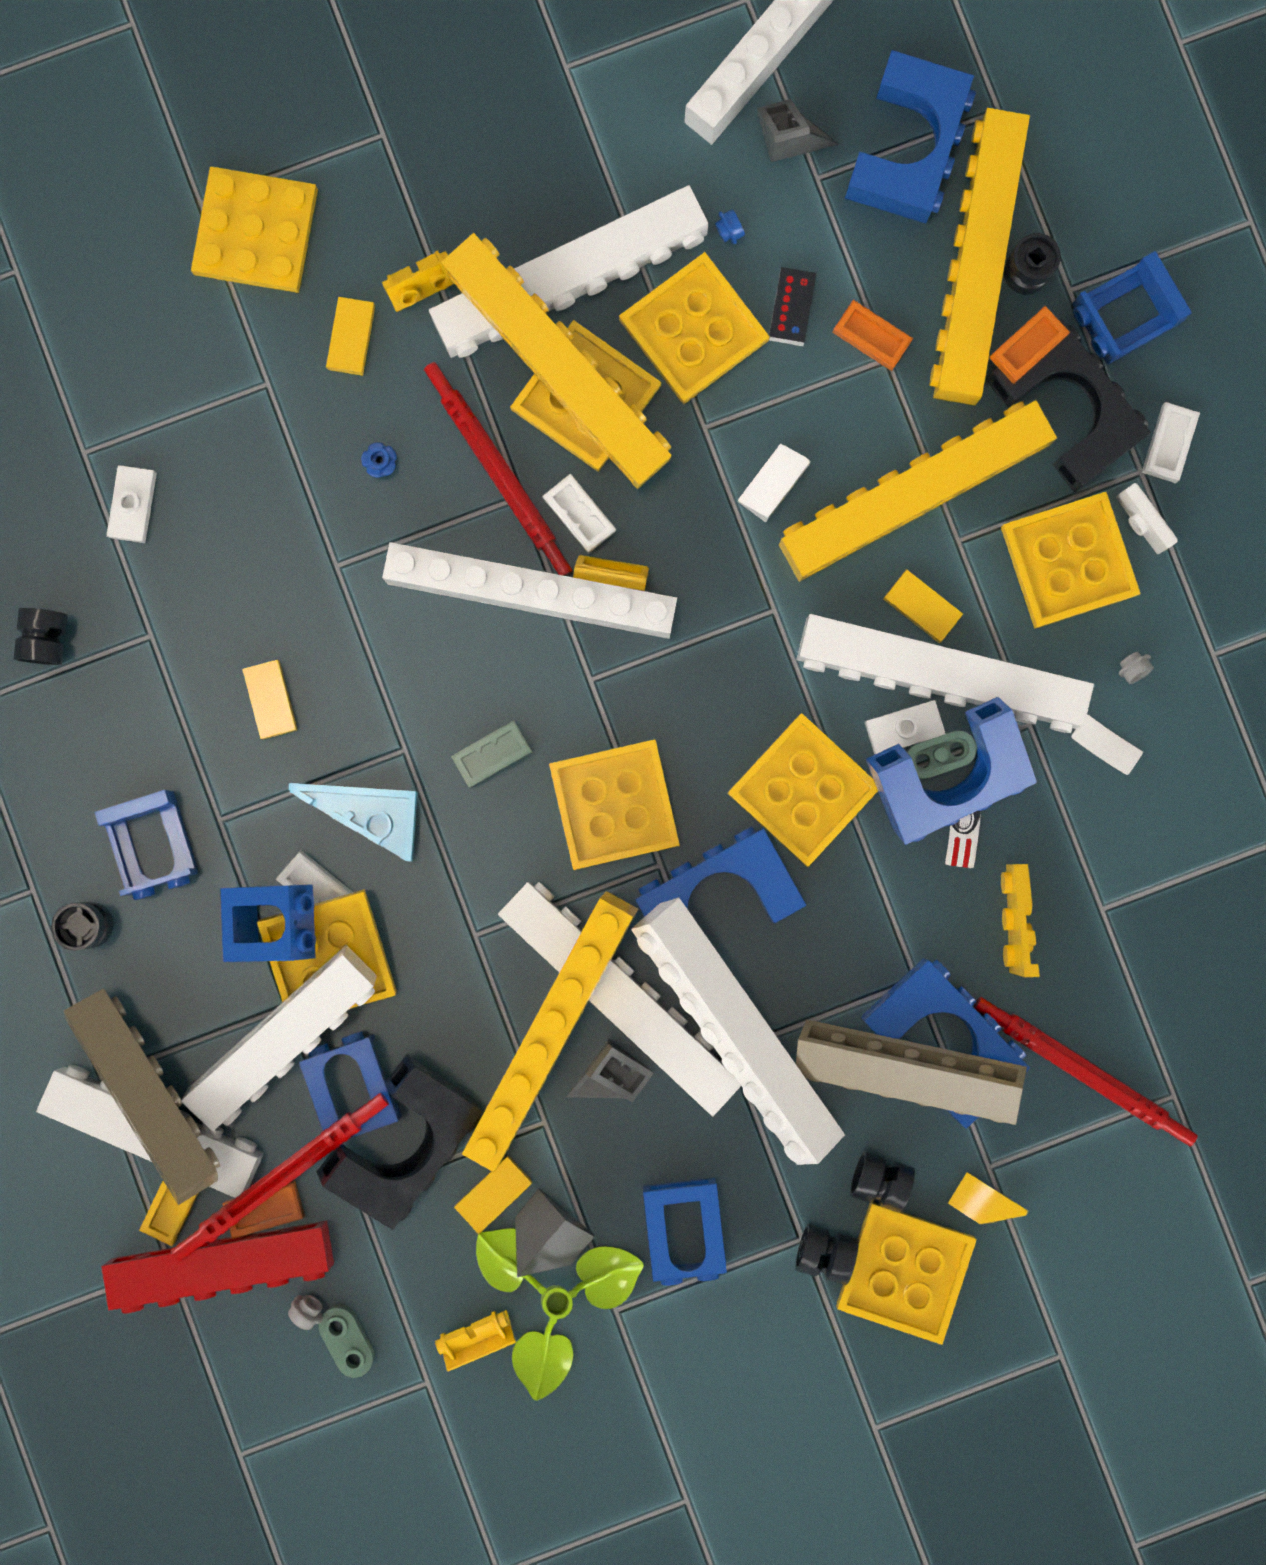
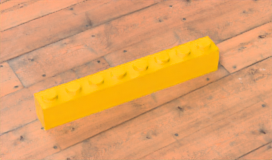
M987 108L982 120H976L974 124L971 142L977 143L975 155L970 154L965 177H970L971 181L969 190L964 189L959 208L960 212H965L963 225H957L953 246L959 247L957 260H951L947 281L953 282L951 295H945L941 316L947 317L945 330H939L935 351L941 352L939 365H933L929 386L935 387L933 395L935 399L976 405L982 397L1030 115Z
M475 233L471 234L441 261L443 272L630 482L639 489L670 461L672 456L668 452L671 448L670 444L658 431L652 434L643 424L647 419L637 406L631 404L628 407L619 397L623 392L612 378L608 376L603 379L595 370L598 364L591 354L585 349L579 352L571 343L574 337L567 327L560 321L555 324L547 316L546 312L549 309L543 300L535 293L530 296L521 285L524 283V280L512 266L509 265L505 268L499 262L497 257L500 254L487 238L481 241Z
M1035 400L1026 406L1023 401L1016 403L1003 412L1006 417L994 423L990 418L981 422L972 429L974 434L964 440L958 435L942 444L940 447L943 451L930 457L927 452L909 463L911 468L899 474L897 470H894L878 479L880 485L872 490L867 491L865 487H862L846 497L848 503L837 509L834 504H831L815 514L816 520L804 526L802 521L785 529L783 531L785 537L781 538L779 546L798 581L800 582L1049 447L1057 439V436L1038 402Z
M607 891L599 898L462 1155L495 1172L627 932L638 908Z

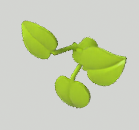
M505 1228L484 1231L478 1234L476 1257L486 1281L497 1290L513 1292L520 1286L523 1278H525L542 1294V1308L550 1317L544 1334L538 1331L525 1333L516 1341L512 1351V1364L515 1373L534 1400H540L552 1393L565 1379L573 1362V1348L570 1340L564 1335H551L557 1319H562L571 1312L573 1306L572 1298L576 1297L577 1293L584 1288L587 1300L598 1308L612 1309L626 1301L632 1293L638 1276L644 1267L643 1262L635 1255L626 1250L609 1246L588 1250L579 1258L576 1264V1272L582 1282L567 1291L560 1285H552L545 1288L531 1274L517 1277L516 1229Z

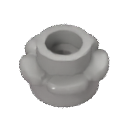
M1139 652L1129 655L1121 661L1122 669L1119 671V675L1124 677L1129 684L1141 680L1154 669L1149 661L1151 656L1149 654L1141 656Z
M298 1295L291 1302V1308L288 1311L289 1318L299 1328L310 1330L315 1324H320L323 1321V1314L321 1313L322 1304L312 1295Z

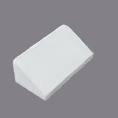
M780 444L737 502L764 522H767L808 468L811 461Z

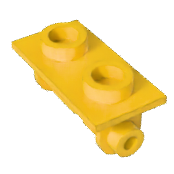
M437 250L434 254L415 262L419 269L415 273L412 272L410 266H407L391 275H387V280L383 281L382 285L396 312L412 306L454 284L443 272L441 261L448 256L446 251L439 253Z
M507 1310L500 1313L493 1311L490 1316L471 1323V1326L462 1327L448 1334L442 1333L440 1334V1339L435 1340L437 1351L440 1355L443 1354L448 1372L516 1343Z

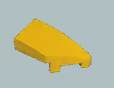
M968 1172L948 1204L979 1224H989L1023 1217L1029 1212Z

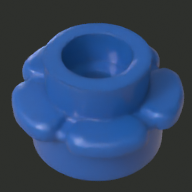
M733 209L724 214L722 211L718 213L720 220L715 222V226L723 242L730 240L732 244H736V240L745 236L737 215Z
M376 442L369 445L368 450L363 452L361 462L363 467L367 468L366 472L370 476L380 478L393 473L396 468L395 460L397 455L391 446H384L383 443ZM377 457H382L381 463L376 462Z

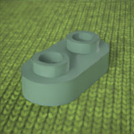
M953 731L915 744L907 750V753L912 758L919 779H927L968 765L975 758L977 746L973 737L967 732ZM953 743H958L962 748L959 756H954L950 752V747ZM920 754L925 755L928 759V764L925 768H920L916 764V758Z
M341 1304L329 1307L322 1315L323 1321L319 1324L320 1335L340 1372L351 1378L361 1377L369 1371L375 1357L373 1346L351 1308ZM339 1321L343 1325V1331L335 1332L331 1328V1322ZM357 1354L361 1362L356 1365L351 1364L348 1360V1355Z

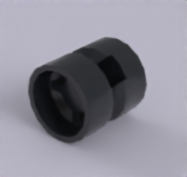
M1031 233L1023 237L1006 261L1004 279L1007 285L1013 291L1023 295H1030L1041 291L1058 269L1061 261V252L1057 242L1050 236L1042 233Z
M19 608L17 630L22 633V636L15 639L13 660L44 665H62L64 644L59 641V637L66 634L68 614L44 609Z
M77 902L66 904L56 912L52 919L51 930L57 944L67 950L78 951L99 947L107 942L112 934L114 924L112 915L100 903Z
M864 1151L855 1168L850 1196L868 1203H872L877 1199L881 1207L901 1213L907 1205L912 1191L915 1168L896 1161L888 1165L884 1157Z
M807 1224L799 1244L795 1270L815 1277L822 1272L826 1280L847 1285L855 1267L859 1240L856 1237L839 1232L835 1236H830L828 1229Z

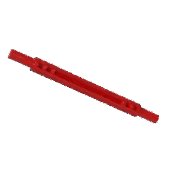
M436 362L427 365L424 371L442 397L440 400L441 404L538 551L543 550L558 575L568 576L573 572L572 568L555 544L556 537L459 390L452 388Z
M979 997L973 1008L982 1015L985 1013L989 1014L1003 1027L1002 1032L1154 1129H1163L1189 1147L1196 1142L1198 1135L1169 1117L1167 1110L1015 1013L1009 1015L983 997Z
M379 1093L354 1113H346L340 1120H337L332 1126L322 1131L319 1136L231 1202L225 1204L219 1211L209 1216L207 1220L201 1222L198 1225L199 1229L171 1250L173 1257L180 1262L207 1241H215L218 1236L228 1231L231 1226L236 1225L243 1217L331 1151L336 1150L343 1142L349 1140L351 1136L361 1131V1125L389 1105L386 1097Z

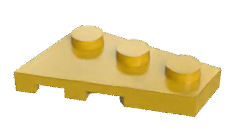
M1006 864V872L1001 874L1002 893L1007 894V908H1003L1002 925L1004 930H1008L1009 945H1004L1003 948L1004 965L1009 967V973L1022 977H1040L1039 965L1031 964L1030 953L1033 951V946L1036 945V935L1032 925L1027 923L1026 916L1031 915L1033 907L1028 864Z

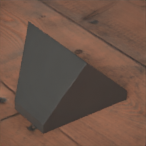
M791 99L757 108L758 118L771 162L839 145L801 114Z
M608 1039L566 1097L618 1098L633 1102L654 1073Z
M540 1188L515 1216L517 1277L571 1265L595 1236Z

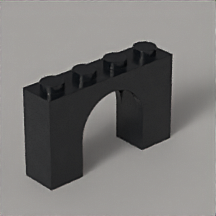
M1060 319L1059 321L1070 332L1068 336L1015 384L999 368L991 373L986 382L1007 408H1010L1038 385L1051 380L1071 382L1079 386L1087 394L1094 413L1091 430L1087 437L1052 464L1073 492H1076L1147 437L1151 431L1147 428L1148 422L1145 416L1140 411L1133 410L1125 400L1126 395L1122 387L1115 381L1111 382L1102 371L1103 365L1099 358L1093 353H1088L1082 346L1080 335L1071 325H1066Z
M406 1054L386 1080L385 1085L393 1098L425 1118V1137L418 1150L411 1157L400 1163L379 1165L368 1161L341 1144L340 1147L329 1154L316 1171L325 1189L392 1230L399 1221L404 1220L409 1215L414 1201L422 1191H426L432 1185L437 1171L444 1162L452 1159L460 1141L467 1133L475 1129L479 1123L480 1115L483 1113L473 1097L408 1054Z

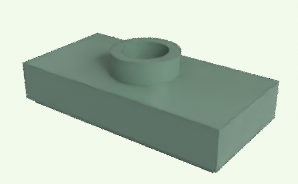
M513 720L452 755L451 758L466 784L471 788L532 753V750Z

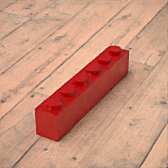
M325 1220L252 1233L234 1239L229 1237L213 1242L207 1241L180 1262L173 1257L171 1253L173 1248L111 1258L101 1268L108 1311L121 1309V1312L126 1314L144 1309V1304L154 1302L158 1303V1307H167L179 1303L180 1298L194 1296L195 1301L215 1297L217 1295L216 1291L230 1289L231 1294H240L252 1290V1285L266 1283L268 1288L288 1284L289 1278L303 1276V1281L321 1279L325 1277V1272H328L334 1265L328 1223Z

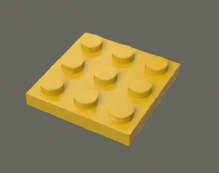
M210 166L191 272L196 276L299 293L318 193L316 184Z
M705 252L619 315L621 324L683 405L766 344L770 339V336Z
M573 320L567 328L574 337L571 343L579 352L585 349L591 354L598 364L595 370L603 379L609 376L615 381L623 392L619 397L628 407L634 404L642 412L661 387V382ZM534 374L510 406L511 410L599 472L609 457Z
M1107 492L1001 526L1034 629L1141 594Z
M801 713L727 794L806 867H809L878 790L874 779Z
M655 739L549 763L573 870L680 846Z
M365 889L314 904L316 958L294 961H270L282 1002L345 945L377 975L374 987H372L375 992L364 1004L396 996L397 993ZM283 913L260 919L257 922L263 942L278 941L285 931ZM355 1003L350 1008L357 1007L358 1005Z
M874 1202L869 1203L858 1237L859 1247L855 1267L849 1283L842 1285L836 1304L837 1309L943 1345L977 1239L972 1235L904 1212L898 1213L883 1208Z

